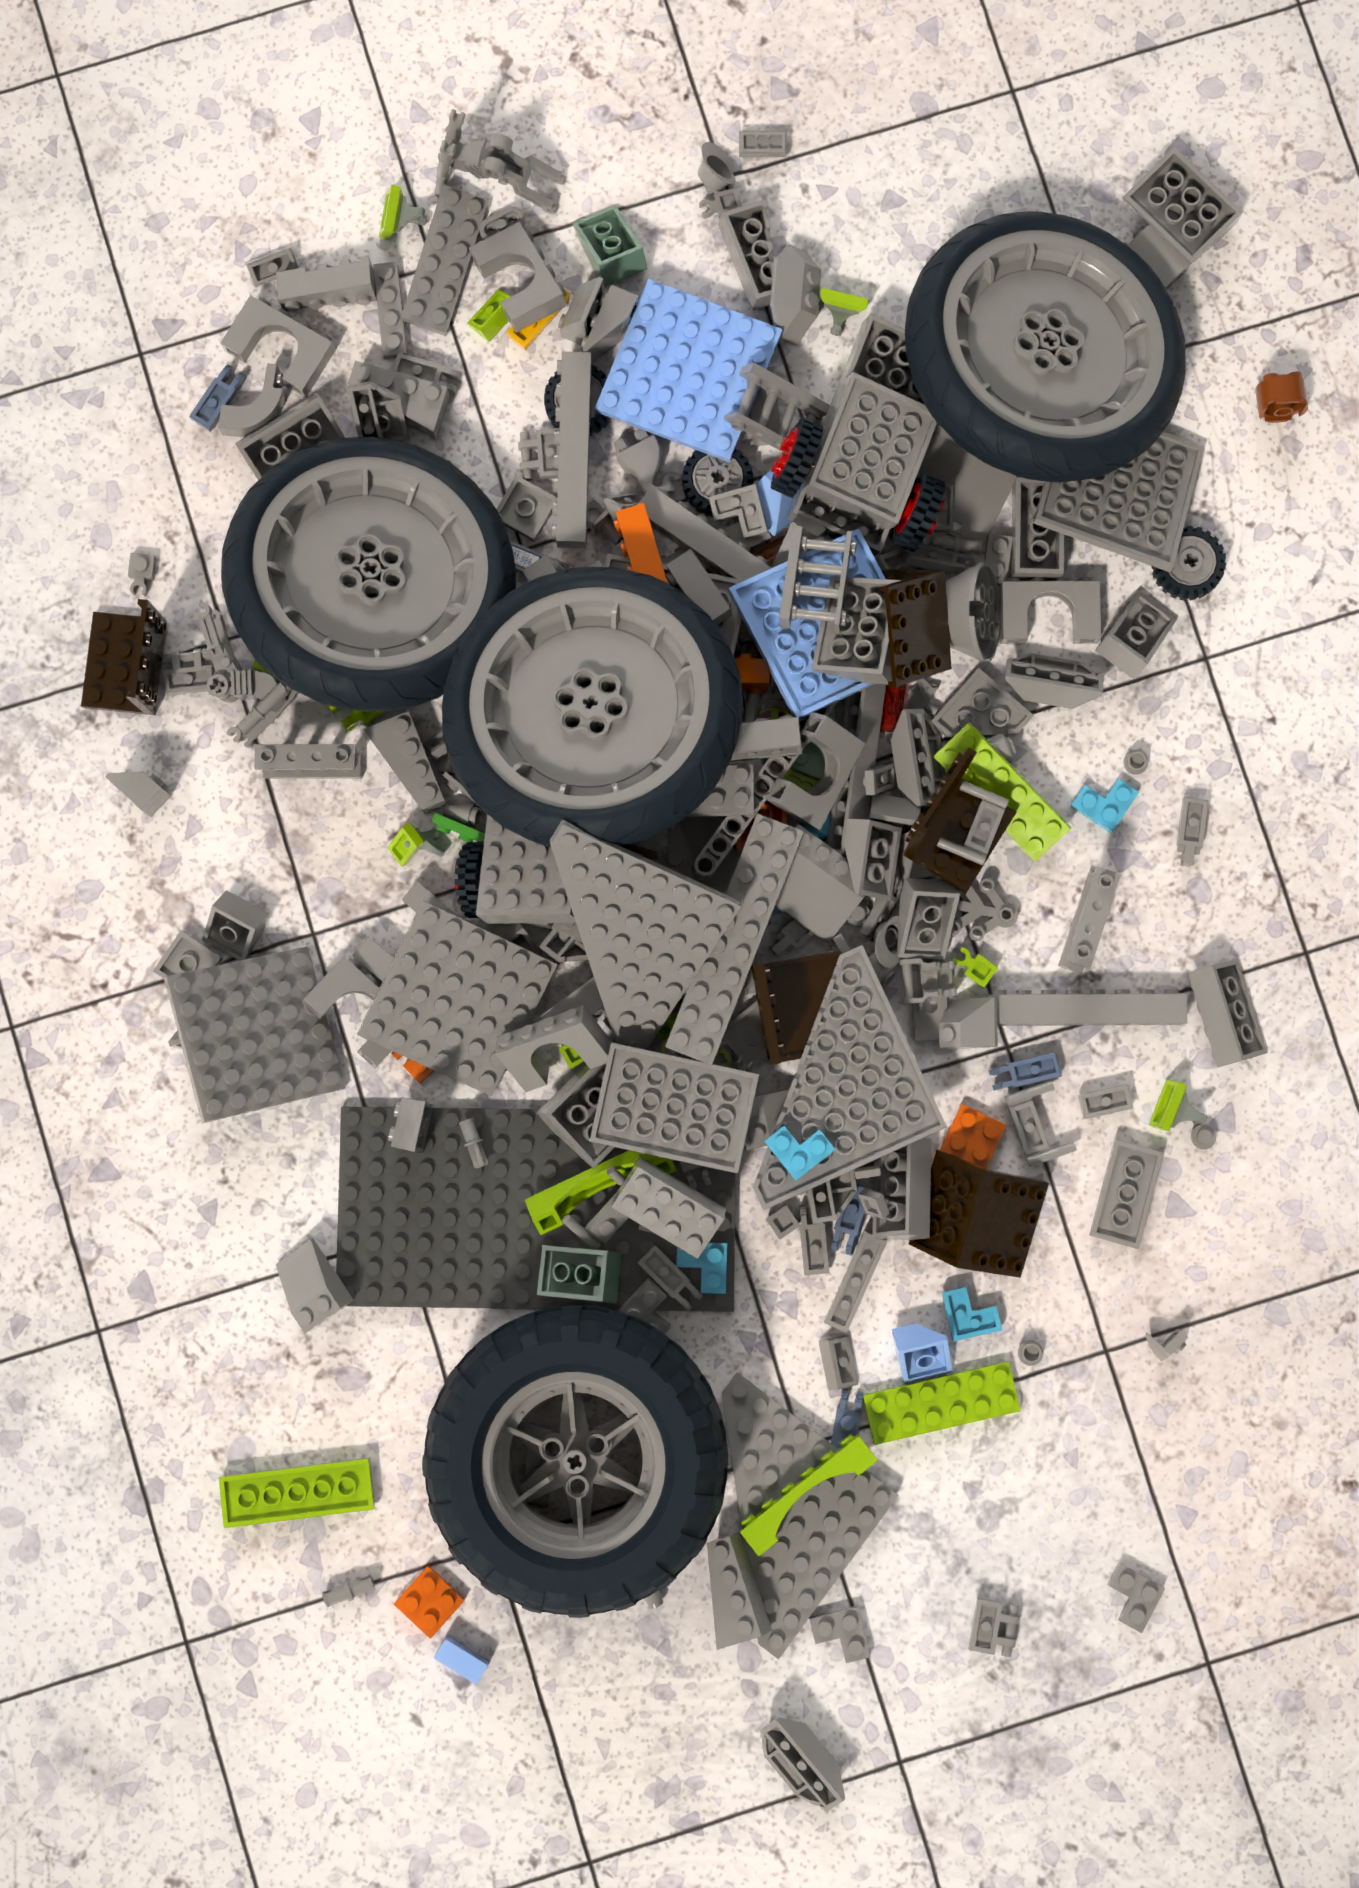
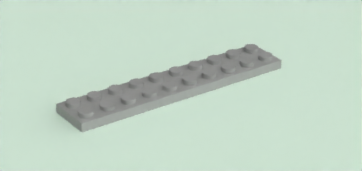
M760 814L756 815L726 891V895L741 902V908L694 979L691 980L666 1043V1048L709 1065L714 1063L804 831Z

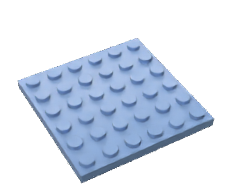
M648 279L594 408L595 412L730 463L742 431L732 428L731 424L723 419L727 414L738 412L748 383L745 378L739 376L742 366L753 362L768 369L783 329ZM757 387V388H756V391H755V394H754L752 403H751V405H750V408H749L747 417H748L749 414H750V411H751V409H752V406H753V404H754V401H755V399H756V396H757V394H758V391H759L760 387Z
M859 529L852 531L853 541H857L855 556L850 557L848 577L885 579ZM847 534L832 541L846 542ZM813 549L802 554L800 559H804V562L843 565L844 552ZM786 561L730 587L728 592L793 717L801 719L873 684L824 674L811 669L821 621L796 618V621L791 620L790 629L780 628L779 616L787 568ZM803 572V574H798L797 582H801V585L828 588L830 576H841ZM800 595L795 597L794 605L801 609L823 611L826 598Z

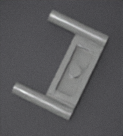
M963 781L959 790L982 799L963 846L940 837L936 846L983 865L1009 799Z
M1052 1080L1005 1096L1010 1116L1030 1167L1077 1151L1074 1141L1050 1149L1032 1097L1055 1090Z
M613 1166L607 1170V1175L621 1186L626 1177ZM613 1196L585 1228L570 1215H566L562 1219V1223L593 1250H597L601 1246V1242L606 1243L629 1217L612 1208Z

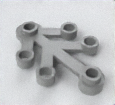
M985 878L980 882L979 889L982 893L987 894L994 907L985 906L973 887L970 886L965 894L970 902L959 900L957 910L968 913L954 921L953 924L957 926V932L951 933V936H956L962 928L981 916L992 917L981 927L974 926L970 930L969 937L971 940L980 941L986 933L997 926L1008 928L1014 925L1018 919V911L1012 904L1003 903L994 889L995 884L993 880ZM989 882L991 889L984 890L982 884ZM1003 911H1008L1010 913L1009 919H1004L1002 917ZM973 930H980L981 937L975 938L973 936Z

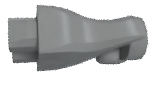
M638 429L634 432V437L638 443L630 447L624 437L615 441L614 447L619 465L624 471L637 478L641 493L644 496L649 488L654 486L661 466L662 452L655 435L651 436L650 432ZM666 472L661 477V486L654 487L656 489L659 487L663 488L672 495L675 493V487L671 481H680L682 478L674 472Z

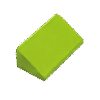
M497 289L467 324L485 340L490 342L508 323L501 302L511 297V295L501 289Z

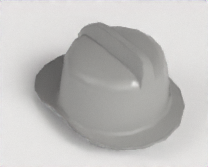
M705 142L701 147L703 160L698 169V176L703 182L707 193L711 194L715 190L721 191L728 184L733 185L736 181L732 164L727 154L716 144Z
M899 915L893 916L888 921L879 924L873 934V947L877 960L883 967L888 969L895 967L901 959L897 956Z

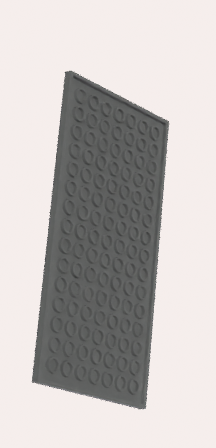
M341 1107L336 1274L354 1299L347 1306L545 1309L557 1306L590 1305L618 1310L648 1277L657 1283L638 1264L654 1245L677 1265V1246L657 1234L638 1230L640 1224L628 1218L606 1243L602 1241L601 1246L597 1249L622 1253L617 1303L537 1295L542 1245L592 1249L565 1224L540 1235L525 1203V1199L592 1168L538 1116L536 1112L539 1109L433 1108L423 1153L391 1147L392 1142L388 1141L391 1126L395 1127L397 1117H394L395 1107ZM474 1118L480 1139L483 1138L481 1143L488 1160V1164L481 1168H474L468 1148L464 1147L466 1142L459 1126V1122ZM614 1147L599 1164L628 1150ZM672 1159L677 1171L670 1175L690 1186L686 1173H683L680 1161ZM699 1167L691 1170L697 1184L696 1191L726 1208L725 1219L709 1242L727 1243L726 1294L701 1293V1268L678 1267L691 1280L690 1283L703 1297L700 1300L695 1298L686 1286L679 1294L691 1303L692 1308L689 1311L734 1312L736 1173L706 1167L711 1181V1185L706 1186ZM615 1184L595 1193L576 1206L568 1215L585 1228L616 1194L620 1185ZM667 1293V1297L654 1311L688 1310Z

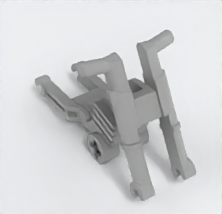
M451 109L449 124L445 129V140L441 143L440 153L438 152L439 161L437 165L435 195L440 196L443 184H446V177L452 166L458 170L470 172L478 179L490 177L498 179V183L502 185H507L508 183L512 185L515 194L539 206L549 214H555L557 205H553L554 201L528 188L527 183L532 169L552 182L563 185L566 176L562 175V171L554 169L533 156L522 158L511 150L513 140L503 134H492L490 141L483 138L479 140L472 139L469 145L459 143L462 134L461 126L464 123L466 114L464 112L458 114L455 109Z
M200 603L199 606L205 609V612H197L196 615L198 616L209 655L215 668V675L211 676L206 684L208 693L227 703H233L238 698L240 700H261L256 707H252V711L236 727H231L227 730V735L233 736L236 733V737L233 738V741L236 743H240L248 738L244 746L251 748L255 744V739L270 724L274 723V720L297 698L299 692L292 690L270 674L251 669L242 670L232 652L223 624L222 613L215 609L212 610L206 603Z

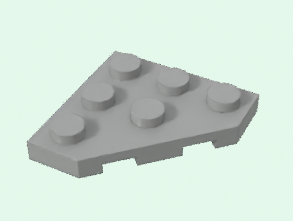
M978 668L931 722L948 739H952L968 722L984 737L998 734L1009 736L1017 735L1034 715Z

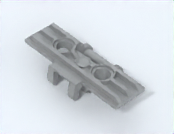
M921 958L902 959L899 961V965L902 966L904 987L902 1005L912 1004L915 1041L939 1040V1022L947 1010V998L957 996V988H953L952 970L955 969V961L944 963V960L933 959L931 963H925ZM912 965L919 966L922 998H914ZM926 999H932L936 1002L937 1008L935 1012L928 1013L923 1009V1003Z

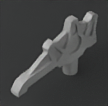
M923 678L917 680V685L910 690L906 688L901 689L900 694L904 697L902 706L897 707L896 714L901 715L904 709H924L935 717L940 708L930 703V700L938 690L939 685L928 683Z

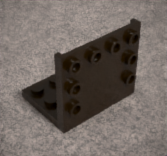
M881 570L885 579L901 580L881 586V591L885 592L892 676V681L888 682V687H899L952 669L945 571Z
M138 599L137 604L142 608L141 616L93 612L81 700L82 708L155 715L167 620L148 600Z
M969 747L964 754L958 753L950 769L946 772L939 786L943 787L940 793L932 794L926 806L930 807L926 815L920 813L905 839L908 845L902 854L965 894L984 864L980 865L936 845L939 838L942 837L963 846L982 801L981 798L959 790L962 782L966 781L963 779V776L977 754L976 751ZM1008 806L1005 808L985 862L1017 813V811Z
M840 951L752 965L751 969L768 1064L773 1065L801 1059L836 967Z
M936 1150L931 1167L930 1238L909 1240L908 1244L956 1268L1021 1278L1049 1183L1039 1179L987 1170L945 1151Z

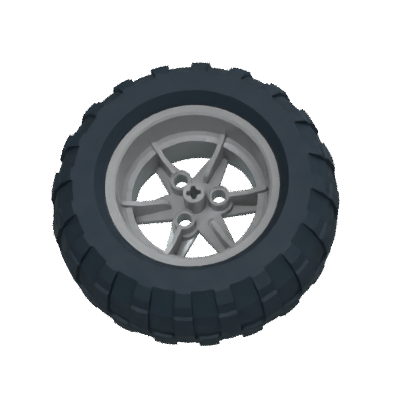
M590 1305L549 1307L509 1321L488 1334L467 1352L450 1372L431 1410L426 1427L427 1433L424 1455L422 1457V1471L429 1499L428 1506L434 1523H437L452 1556L459 1564H463L489 1592L496 1596L499 1594L512 1602L518 1603L523 1609L540 1614L547 1612L568 1615L570 1618H583L612 1610L621 1611L636 1605L638 1601L670 1585L677 1578V1575L702 1550L723 1505L728 1471L726 1430L719 1405L709 1382L685 1350L662 1331L640 1318L605 1307ZM581 1393L601 1397L614 1404L623 1413L589 1430ZM563 1394L560 1433L522 1420L539 1403L553 1396ZM633 1428L637 1432L642 1449L643 1465L640 1477L607 1457V1454ZM514 1436L546 1460L520 1487L516 1485L511 1467V1448ZM593 1438H600L604 1442V1448L600 1451H595L591 1448L590 1441ZM554 1441L558 1443L560 1452L555 1455L549 1454L546 1450L548 1442ZM575 1455L580 1456L577 1464L572 1463ZM574 1479H581L585 1483V1489L576 1492L572 1489L571 1482ZM593 1484L633 1493L628 1501L615 1513L600 1521L591 1523ZM564 1486L574 1525L549 1519L536 1511L528 1502Z

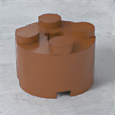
M1296 371L1285 375H1278L1277 373L1266 374L1263 376V381L1255 388L1259 418L1264 417L1265 422H1286L1292 420L1291 415L1298 413L1300 417L1308 410L1305 382L1301 372Z

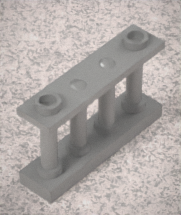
M753 362L742 366L739 376L745 378L748 384L738 412L725 415L723 420L730 423L732 428L738 431H745L780 450V445L783 438L787 436L796 408L805 412L807 420L815 422V419L826 416L830 405ZM761 387L766 390L768 395L757 423L748 418L747 414L756 388ZM779 397L786 401L787 407L778 433H775L766 427L776 398Z
M802 526L792 527L779 616L780 628L790 629L791 620L796 621V618L834 622L835 634H840L841 625L845 626L847 611L843 610L850 557L855 556L857 541H853L852 531H847L846 542L807 539V536L803 535ZM815 549L844 552L843 565L804 562V559H800L801 551ZM811 572L840 575L839 589L801 585V582H797L798 574ZM800 595L838 599L836 612L797 608V605H794L795 597Z
M255 744L254 769L263 770L264 779H362V754L355 753L354 744Z
M1098 866L1094 874H1087L1058 963L1059 967L1080 974L1083 973L1084 967L1091 969L1121 874Z

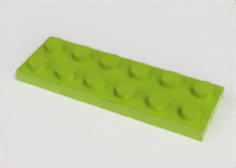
M968 722L933 757L948 772L959 752L964 754L968 747L977 752L963 779L975 786L1009 799L1007 806L1017 811L1005 831L1036 862L1072 827L993 745Z
M1009 1361L863 1394L874 1445L1021 1411Z
M370 1458L218 1477L224 1528L375 1509Z

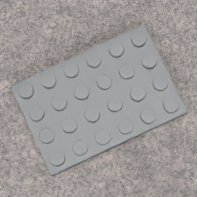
M611 1043L590 1142L738 1174L759 1074Z

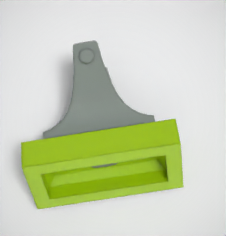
M392 184L386 192L379 238L388 240L408 223L425 226L427 222V216L424 215L425 209L423 207L410 206L399 186Z
M822 288L820 298L833 316V327H831L830 334L841 336L843 322L848 317L859 314V312L867 309L869 299Z
M411 823L404 825L387 847L401 867L408 864L420 849L432 852L440 857H443L445 854V850L433 842L440 837V833L436 828L420 832Z
M1166 1080L1149 1126L1159 1130L1170 1131L1172 1127L1174 1128L1183 1121H1192L1197 1125L1205 1123L1207 1115L1199 1112L1189 1104L1187 1093H1185L1187 1085L1178 1081Z

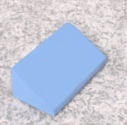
M448 1635L434 1656V1659L476 1685L490 1663Z

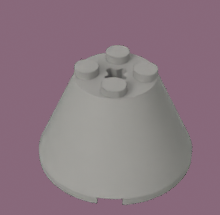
M978 563L945 582L950 648L985 662L991 661L994 658L998 647L1000 623L995 622L996 609L1000 608V599L992 567L989 564Z

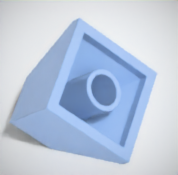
M769 471L756 485L768 531L775 537L792 523L786 517L794 496L790 498L772 490L771 481L774 473Z
M916 1323L892 1329L894 1346L904 1384L952 1372L946 1335Z

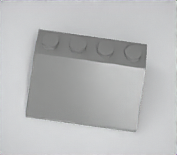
M1175 147L1123 196V199L1190 264L1221 240L1238 223L1243 213Z
M315 393L236 442L235 445L259 480L271 467L291 454L306 447L345 438L321 397Z
M830 576L828 588L839 589L841 577ZM848 577L843 610L847 611L846 625H841L840 634H835L834 622L821 621L811 668L813 671L864 683L888 685V682L892 680L886 599L885 592L881 591V586L901 580ZM826 598L823 611L836 612L838 599Z
M791 825V827L804 831V835L776 907L828 943L863 900L864 895L855 894L847 858L801 825Z
M585 1064L536 1112L559 1138L593 1168L614 1148L613 1146L590 1142L606 1064L592 1069Z

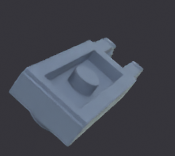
M229 364L223 368L217 378H214L189 416L192 421L210 432L219 420L221 405L230 404L246 377L245 374L240 372L231 384L227 385L225 382H227L233 371V367Z
M1056 1052L1008 1063L1007 1066L989 1070V1074L993 1076L1009 1071L1011 1081L995 1083V1085H992L993 1090L1011 1086L1015 1088L1062 1076Z
M856 1184L857 1192L839 1219L836 1220L835 1233L831 1244V1249L838 1251L842 1243L843 1233L850 1234L845 1251L850 1256L855 1251L857 1239L860 1237L866 1217L858 1194L864 1188L873 1190Z
M842 1389L831 1444L837 1449L842 1447L839 1443L848 1435L852 1434L854 1437L859 1433L863 1392H857L854 1410L845 1409L849 1395L848 1389Z

